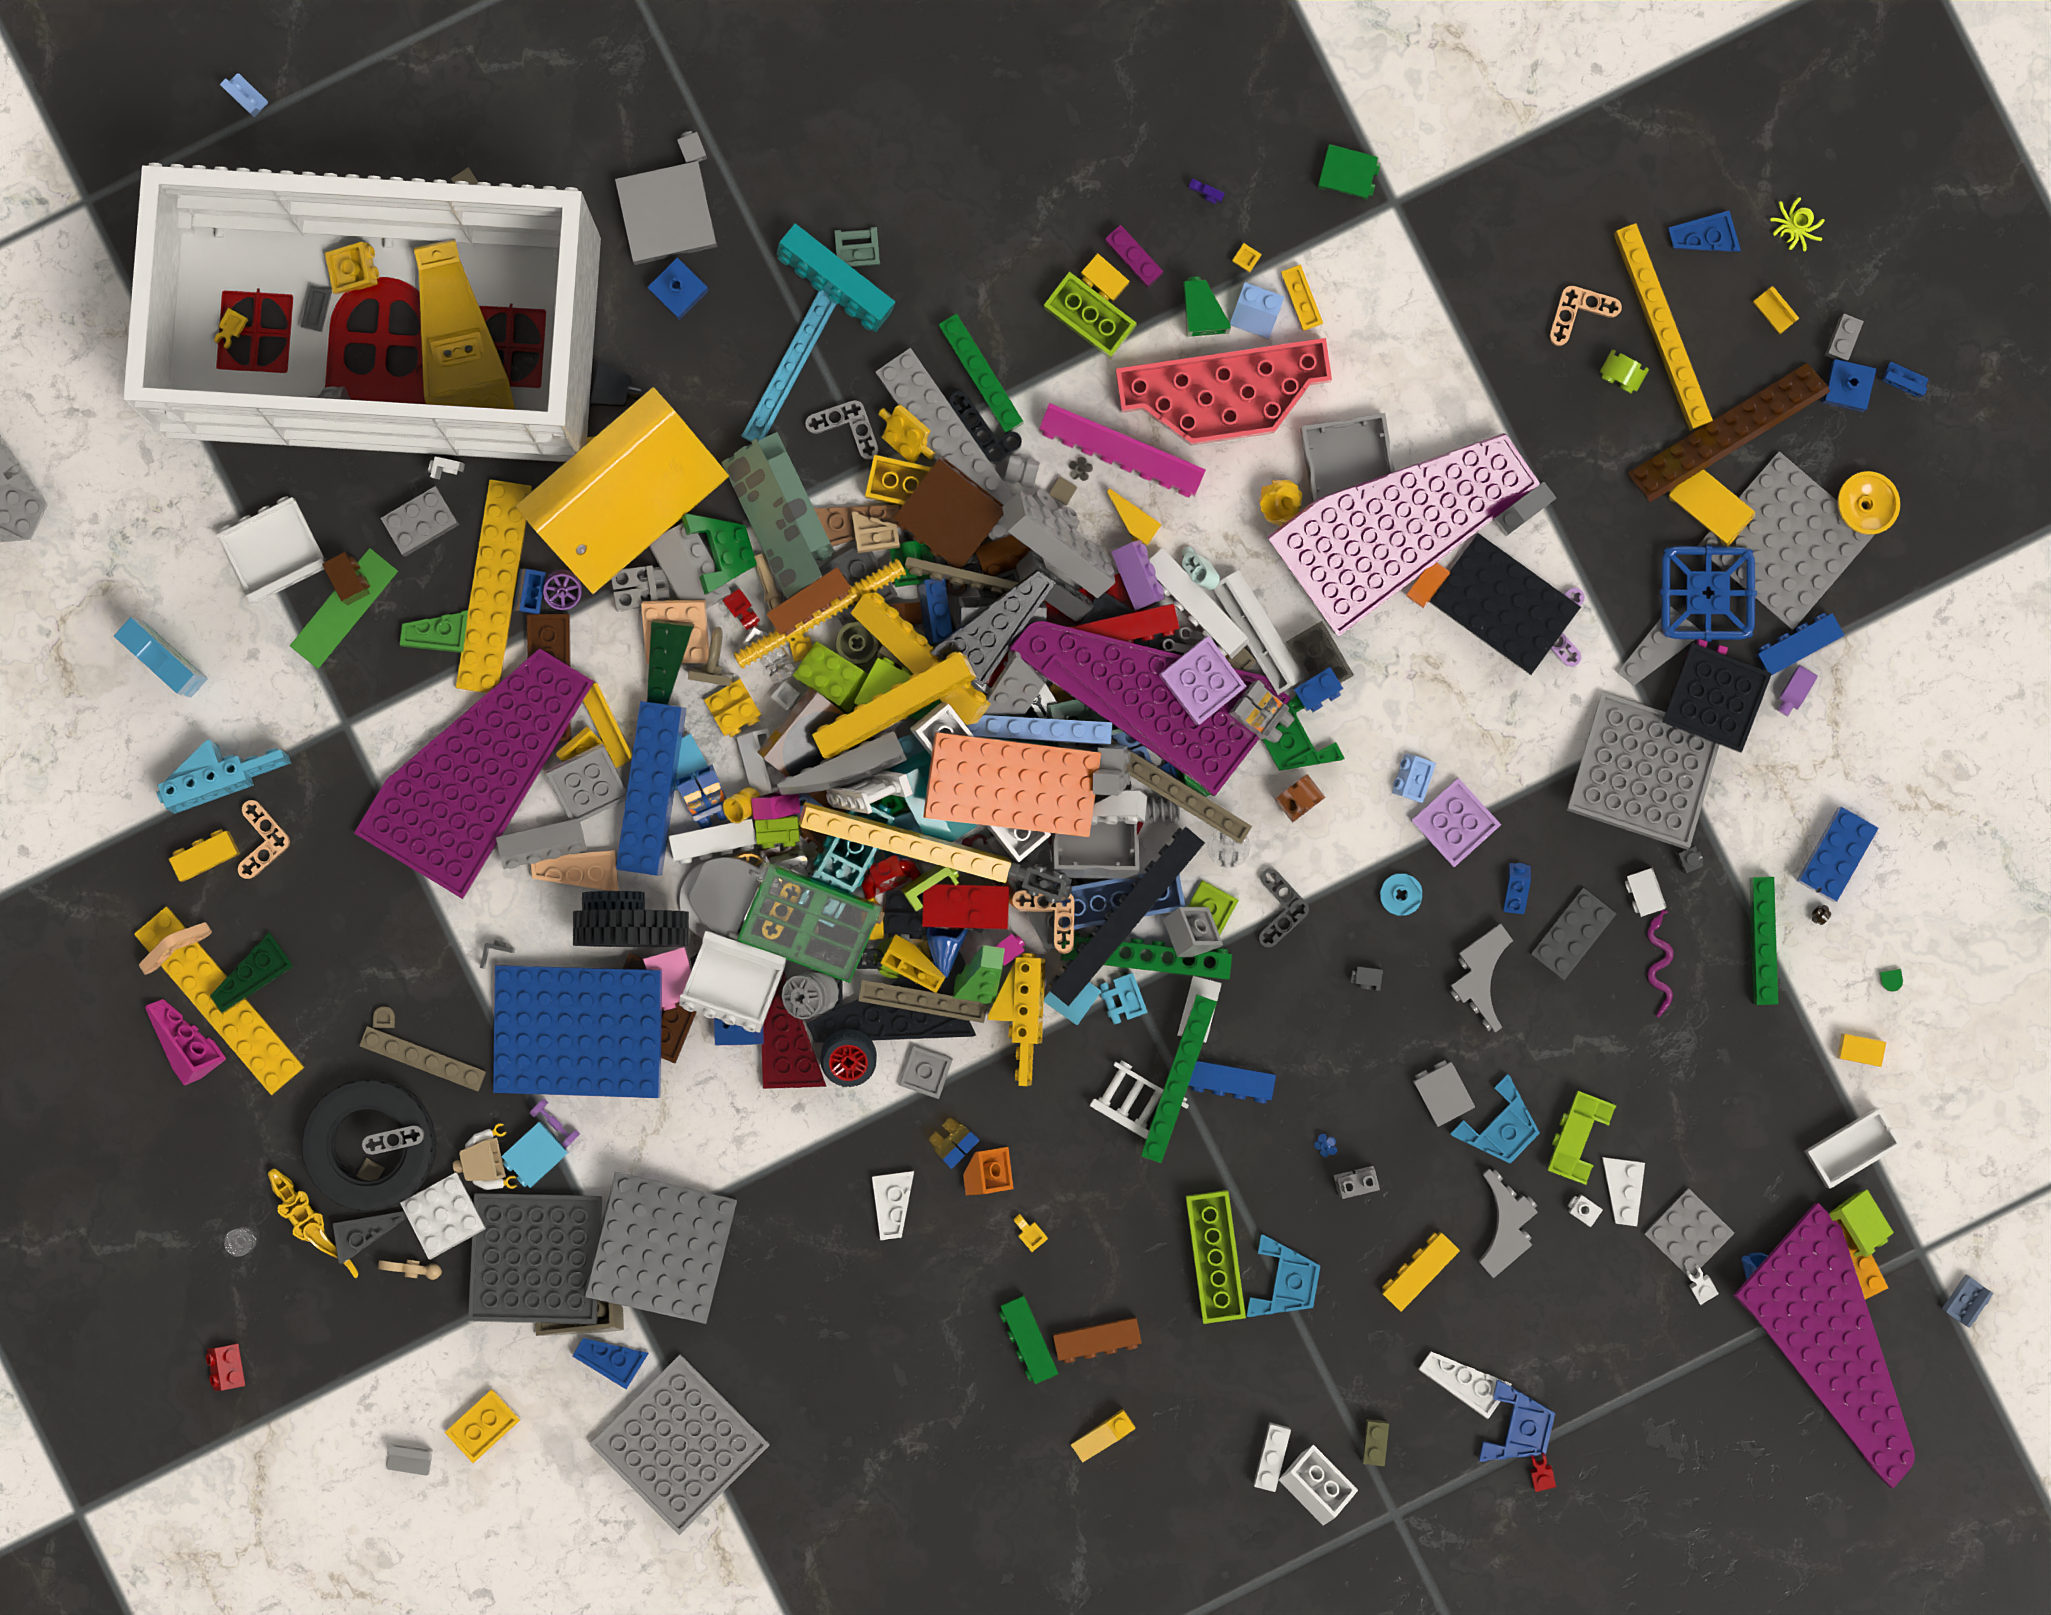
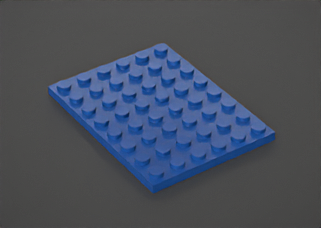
M496 965L493 1093L660 1098L662 970Z

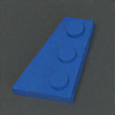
M583 1338L572 1357L627 1390L649 1353Z

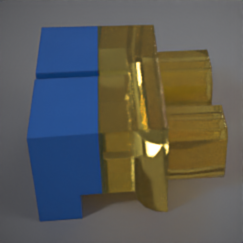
M950 1117L942 1125L950 1134L944 1139L936 1131L928 1140L935 1148L934 1151L952 1169L965 1156L952 1141L967 1154L980 1139L962 1123L959 1124Z

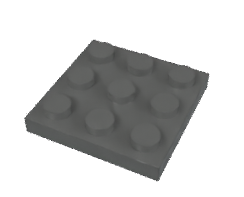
M857 546L819 568L823 577L838 567L851 586H854L855 582H861L860 579L865 580L867 575L870 577L872 572L877 573L878 569L882 570L872 551L857 553ZM889 582L888 586L884 585L883 589L878 588L876 592L884 598L885 603L898 596L891 582ZM857 601L854 602L853 606L849 605L848 609H842L843 612H837L836 616L842 626L857 620L851 614L858 603Z

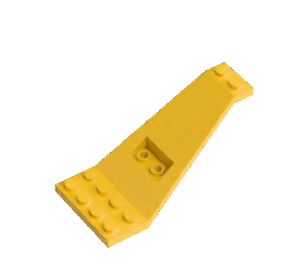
M452 239L415 247L414 253L419 270L423 382L426 405L515 410L507 373L461 263L456 240ZM470 345L472 349L467 351L464 349L465 346ZM450 350L452 353L450 355H445L444 351Z

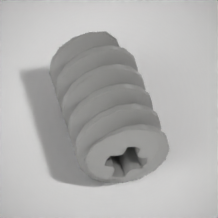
M1151 795L1146 803L1145 821L1148 822L1150 816H1152L1154 822H1157L1158 817L1161 816L1162 822H1165L1167 817H1169L1171 823H1174L1176 817L1179 820L1180 806L1168 799L1164 802L1162 796H1159L1157 802H1155L1154 796Z

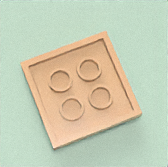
M705 600L643 601L641 603L647 664H649L651 622L653 619L695 624L682 664L708 663L710 648Z

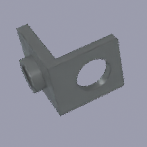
M494 940V944L485 943L480 968L484 969L486 967L489 948L509 953H515V949L506 947L507 943Z

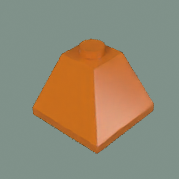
M1008 1147L975 1152L963 1174L966 1196L1013 1189Z

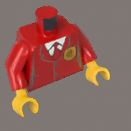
M897 855L875 863L868 869V873L864 876L861 884L865 898L879 904L875 896L914 880L921 873L911 859H901Z

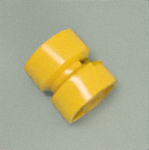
M752 787L742 789L724 801V814L731 822L741 823L753 815L751 798L760 797L761 795Z

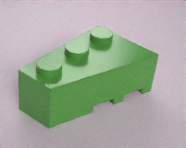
M983 945L972 958V962L969 965L966 964L964 971L956 976L953 998L977 1001L983 1004H994L1002 973L1005 948Z

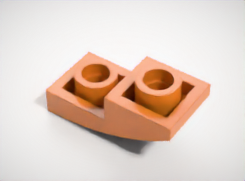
M1435 563L1433 566L1426 568L1406 596L1424 608L1449 576L1450 572L1440 564Z

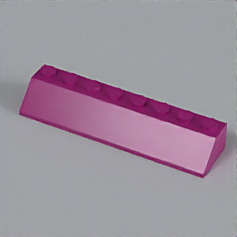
M1051 403L1047 407L1039 431L1043 432L1042 436L1053 440L1056 437L1062 440L1061 444L1073 448V446L1081 448L1080 452L1091 457L1093 454L1101 457L1100 460L1110 465L1113 462L1120 465L1121 470L1131 473L1132 470L1140 473V478L1151 481V479L1159 481L1158 485L1168 490L1171 487L1178 489V494L1190 498V495L1195 497L1206 471L1204 468Z

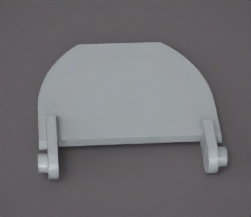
M723 857L705 862L689 896L696 915L714 932L737 941L738 931L764 877L765 871L736 858ZM775 877L772 886L778 887L779 881Z

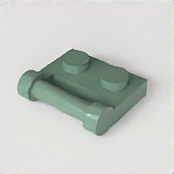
M870 227L869 230L846 232L835 230L836 253L841 260L850 267L880 265L877 227ZM871 238L872 243L842 246V240Z

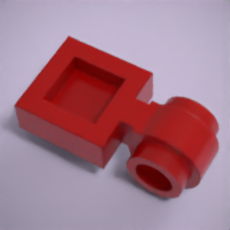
M740 588L722 600L735 618L742 614V619L739 621L746 630L758 625L760 619L754 611H747V609L752 607V604Z

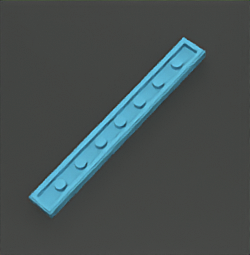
M823 290L819 291L741 438L749 442L755 438L759 441L765 438L836 306V304L828 299V294Z

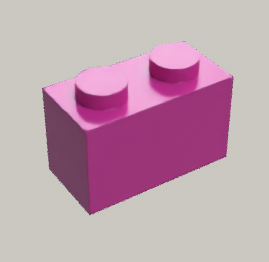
M781 792L751 798L754 819H776L801 813L799 794L782 795Z
M1011 934L995 947L1005 948L1003 965L1005 966L1025 951L1023 946L1026 944L1019 935L1014 937Z

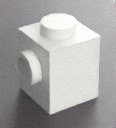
M1580 1194L1578 1197L1574 1196L1568 1204V1207H1570L1568 1212L1589 1227L1594 1224L1603 1209Z

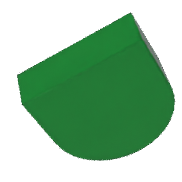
M1901 969L1879 972L1881 985L1885 990L1894 992L1902 987L1903 976Z

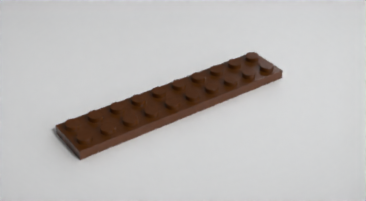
M1806 363L1628 472V476L1645 498L1652 502L1830 392L1829 387L1811 366Z

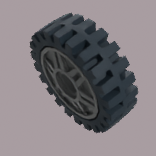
M582 892V910H645V892Z

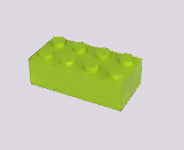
M1071 272L1066 275L1044 304L1046 311L1109 359L1115 355L1137 325L1134 320Z

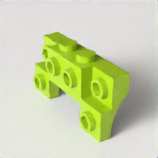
M1576 1091L1570 1110H1568L1567 1114L1563 1113L1559 1124L1562 1126L1561 1131L1556 1133L1553 1138L1554 1152L1547 1170L1586 1185L1594 1165L1579 1159L1594 1120L1609 1125L1616 1105Z

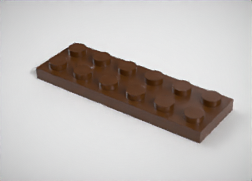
M570 614L527 615V659L537 650L542 649L571 667ZM571 722L559 741H571Z

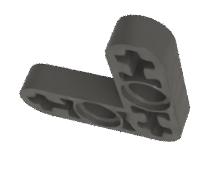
M1275 869L1265 870L1261 875V882L1283 905L1285 910L1259 934L1260 944L1267 948L1276 945L1309 912V906L1305 900ZM1266 873L1270 875L1274 873L1276 875L1274 880L1277 883L1281 880L1284 884L1280 885L1274 892L1272 888L1275 885L1272 882L1268 884L1265 882L1267 879ZM1288 888L1291 891L1290 898L1282 900L1279 897L1280 889ZM1295 904L1299 906L1303 904L1305 906L1303 908L1304 914L1298 913L1295 915L1294 918L1297 921L1294 923L1293 919L1286 912L1289 910L1292 914L1296 910ZM1283 917L1290 921V926L1286 930H1281L1278 927V921ZM1274 925L1276 930L1282 933V935L1278 937L1276 933L1272 937L1273 943H1264L1265 937L1263 934L1273 932L1274 930L1270 927Z

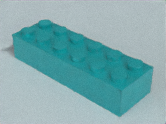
M794 224L779 242L776 253L779 261L786 266L789 264L795 269L794 271L799 277L807 278L812 282L811 285L817 291L821 292L823 290L826 292L831 302L836 305L839 303L845 308L844 311L849 316L856 317L862 321L861 324L867 330L877 332L891 315L895 305L893 299L797 224Z

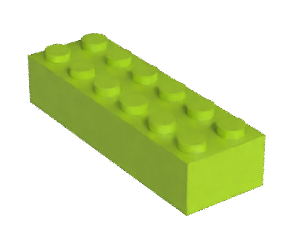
M1228 1190L1186 1195L1203 1324L1246 1318Z

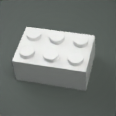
M1314 1445L1303 1451L1279 1479L1322 1525L1333 1520L1358 1491Z

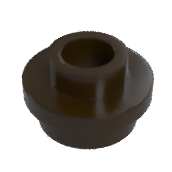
M1827 905L1816 907L1812 912V922L1819 925L1825 924L1831 917L1829 907Z

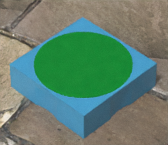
M130 617L114 635L121 644L177 694H183L191 698L208 680L206 676L146 622Z

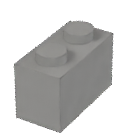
M1847 314L1841 315L1825 356L1847 362L1864 321Z

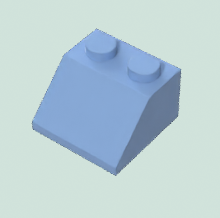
M1245 282L1230 322L1231 326L1269 339L1285 296Z

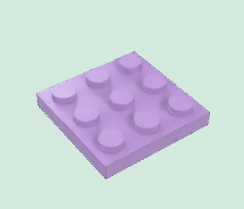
M1210 636L1203 638L1159 674L1196 726L1200 725L1247 687Z
M1459 778L1411 820L1453 868L1501 825Z

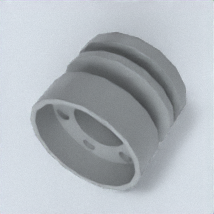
M810 970L793 976L786 981L782 990V1000L786 1010L792 1016L798 1019H808L831 1010L838 1001L839 991L837 983L832 976L816 970Z

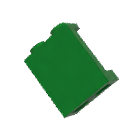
M1329 144L1318 189L1326 190L1327 188L1363 198L1362 200L1367 201L1368 195L1373 196L1375 184L1372 183L1373 176H1378L1381 164L1377 163L1378 157Z

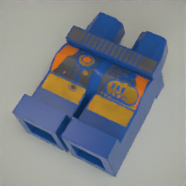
M713 764L695 771L703 792H701L693 772L675 780L676 786L694 822L697 821L702 829L712 825L709 816L717 813L720 821L728 819L723 811V803L727 798Z

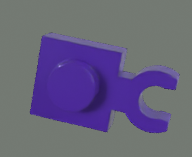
M1193 178L1188 187L1193 191L1201 193V195L1205 196L1204 200L1211 204H1216V202L1221 204L1225 193L1207 184L1204 185Z

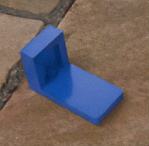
M1509 863V881L1504 912L1524 914L1531 882V866L1524 863Z

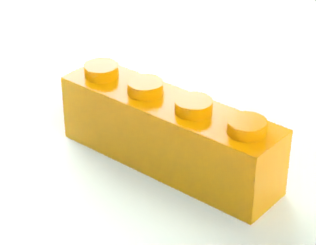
M1434 1232L1426 1241L1428 1245L1423 1250L1419 1248L1411 1256L1413 1260L1408 1265L1404 1263L1398 1269L1397 1273L1399 1275L1394 1280L1390 1278L1382 1286L1384 1290L1381 1293L1401 1312L1460 1251L1441 1232L1438 1234Z

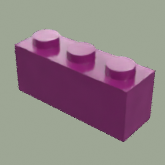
M1122 225L1105 238V243L1147 289L1163 275V270Z

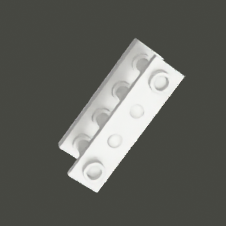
M1121 1060L1119 1064L1115 1061L1114 1066L1119 1068L1103 1097H1100L1098 1100L1094 1098L1090 1106L1146 1139L1149 1132L1146 1129V1122L1158 1104L1163 1089L1131 1071L1132 1066ZM1127 1073L1136 1078L1137 1081L1121 1108L1115 1111L1109 1107L1111 1104L1110 1100ZM1146 1084L1153 1088L1155 1092L1140 1118H1136L1134 1122L1127 1118L1129 1115L1128 1111L1142 1087ZM1184 1097L1181 1106L1187 1109L1189 1105L1185 1103L1187 1099Z

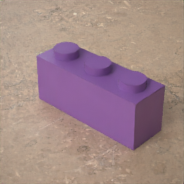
M1141 540L1131 542L1111 552L1135 611L1165 599L1163 587L1158 583L1155 576V568L1150 563L1147 556V548L1142 544Z

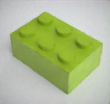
M816 641L792 676L808 689L810 687L814 688L829 702L849 714L855 706L854 701L868 674Z

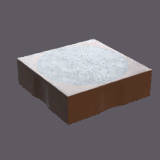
M810 687L791 710L785 722L775 729L757 753L786 777H794L809 767L814 768L820 765L826 758L822 756L812 734L816 733L819 727L836 722L835 719L844 713L814 688ZM870 737V738L866 739L865 741H870V742H871V741L875 740V738H874V737ZM859 743L858 745H856V746L850 748L849 750H853V749H855V748H858L861 743ZM827 790L807 793L823 807L826 808L829 805L826 797L828 794Z

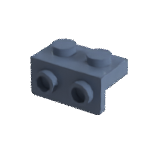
M1965 1275L1942 1310L1970 1328L1985 1305L1988 1304L1993 1292L1983 1287L1970 1276Z

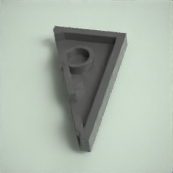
M405 1212L333 1223L339 1265L344 1264L407 1218Z

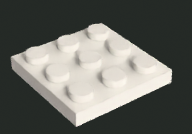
M458 1173L448 1176L400 1203L428 1259L438 1256L486 1229Z

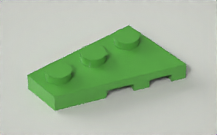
M468 610L457 614H447L438 618L402 624L400 646L464 653Z

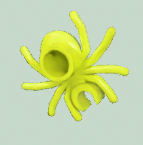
M1800 197L1793 202L1789 216L1784 209L1782 201H1780V210L1786 220L1770 218L1771 222L1784 223L1773 232L1774 236L1783 228H1787L1781 232L1780 237L1784 233H1789L1791 237L1786 243L1794 239L1789 246V250L1794 248L1799 237L1803 251L1807 250L1803 235L1816 241H1822L1821 237H1816L1806 232L1819 228L1824 223V219L1808 228L1814 220L1813 212L1810 209L1800 208L1793 215L1796 205L1801 200Z

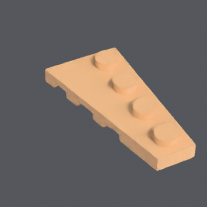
M616 850L568 854L556 859H546L531 864L532 879L606 891H619Z

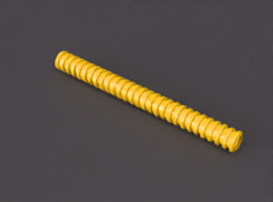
M895 559V562H890L889 566L886 567L884 565V569H878L877 573L872 572L870 577L867 575L865 580L860 579L861 582H855L854 586L850 585L851 589L848 590L850 595L841 601L838 598L830 602L832 607L822 613L820 610L812 614L814 616L812 620L806 624H803L801 621L795 625L797 630L788 636H785L784 633L780 635L774 629L775 632H769V635L762 636L763 639L761 640L758 638L756 643L752 642L751 646L746 645V648L744 650L741 648L739 653L734 652L737 663L742 669H745V666L747 664L750 666L752 661L757 662L756 659H762V656H767L768 652H774V649H779L780 645H786L785 642H791V639H796L797 635L802 636L804 631L807 633L809 628L814 629L816 624L819 626L820 622H826L825 619H831L832 615L836 616L837 612H843L842 609H848L849 605L853 606L854 602H859V599L864 594L872 593L873 591L876 593L878 588L883 589V586H888L889 582H895L894 579H900L901 575L905 576L906 571L901 562Z

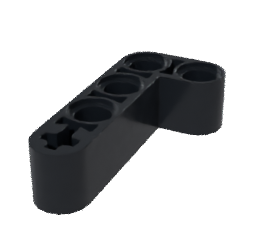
M956 391L951 395L950 406L990 463H1001L1021 448L1022 438L1017 432H1008L997 439L964 392ZM956 397L959 399L964 398L963 405L967 410L962 415L959 413L963 411L959 404L954 405ZM968 414H975L977 416V421L974 424H968L965 421V417ZM981 431H986L989 434V438L985 442L977 439V434ZM1009 437H1016L1019 443L1016 447H1009L1006 441ZM991 449H999L1001 456L998 459H992L989 456Z

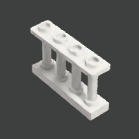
M881 771L847 788L835 787L828 789L826 797L829 804L834 808L869 814L872 812L870 803L888 795L907 797L913 793L906 774Z

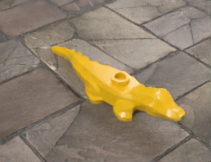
M276 1169L270 1170L268 1176L272 1189L283 1201L277 1207L278 1213L291 1221L294 1226L293 1235L301 1240L312 1243L319 1250L338 1259L336 1245L330 1241L324 1232L323 1215L312 1210L307 1193L303 1191L296 1193L293 1183L288 1177ZM349 1259L344 1264L348 1267L351 1274L357 1278L358 1271Z

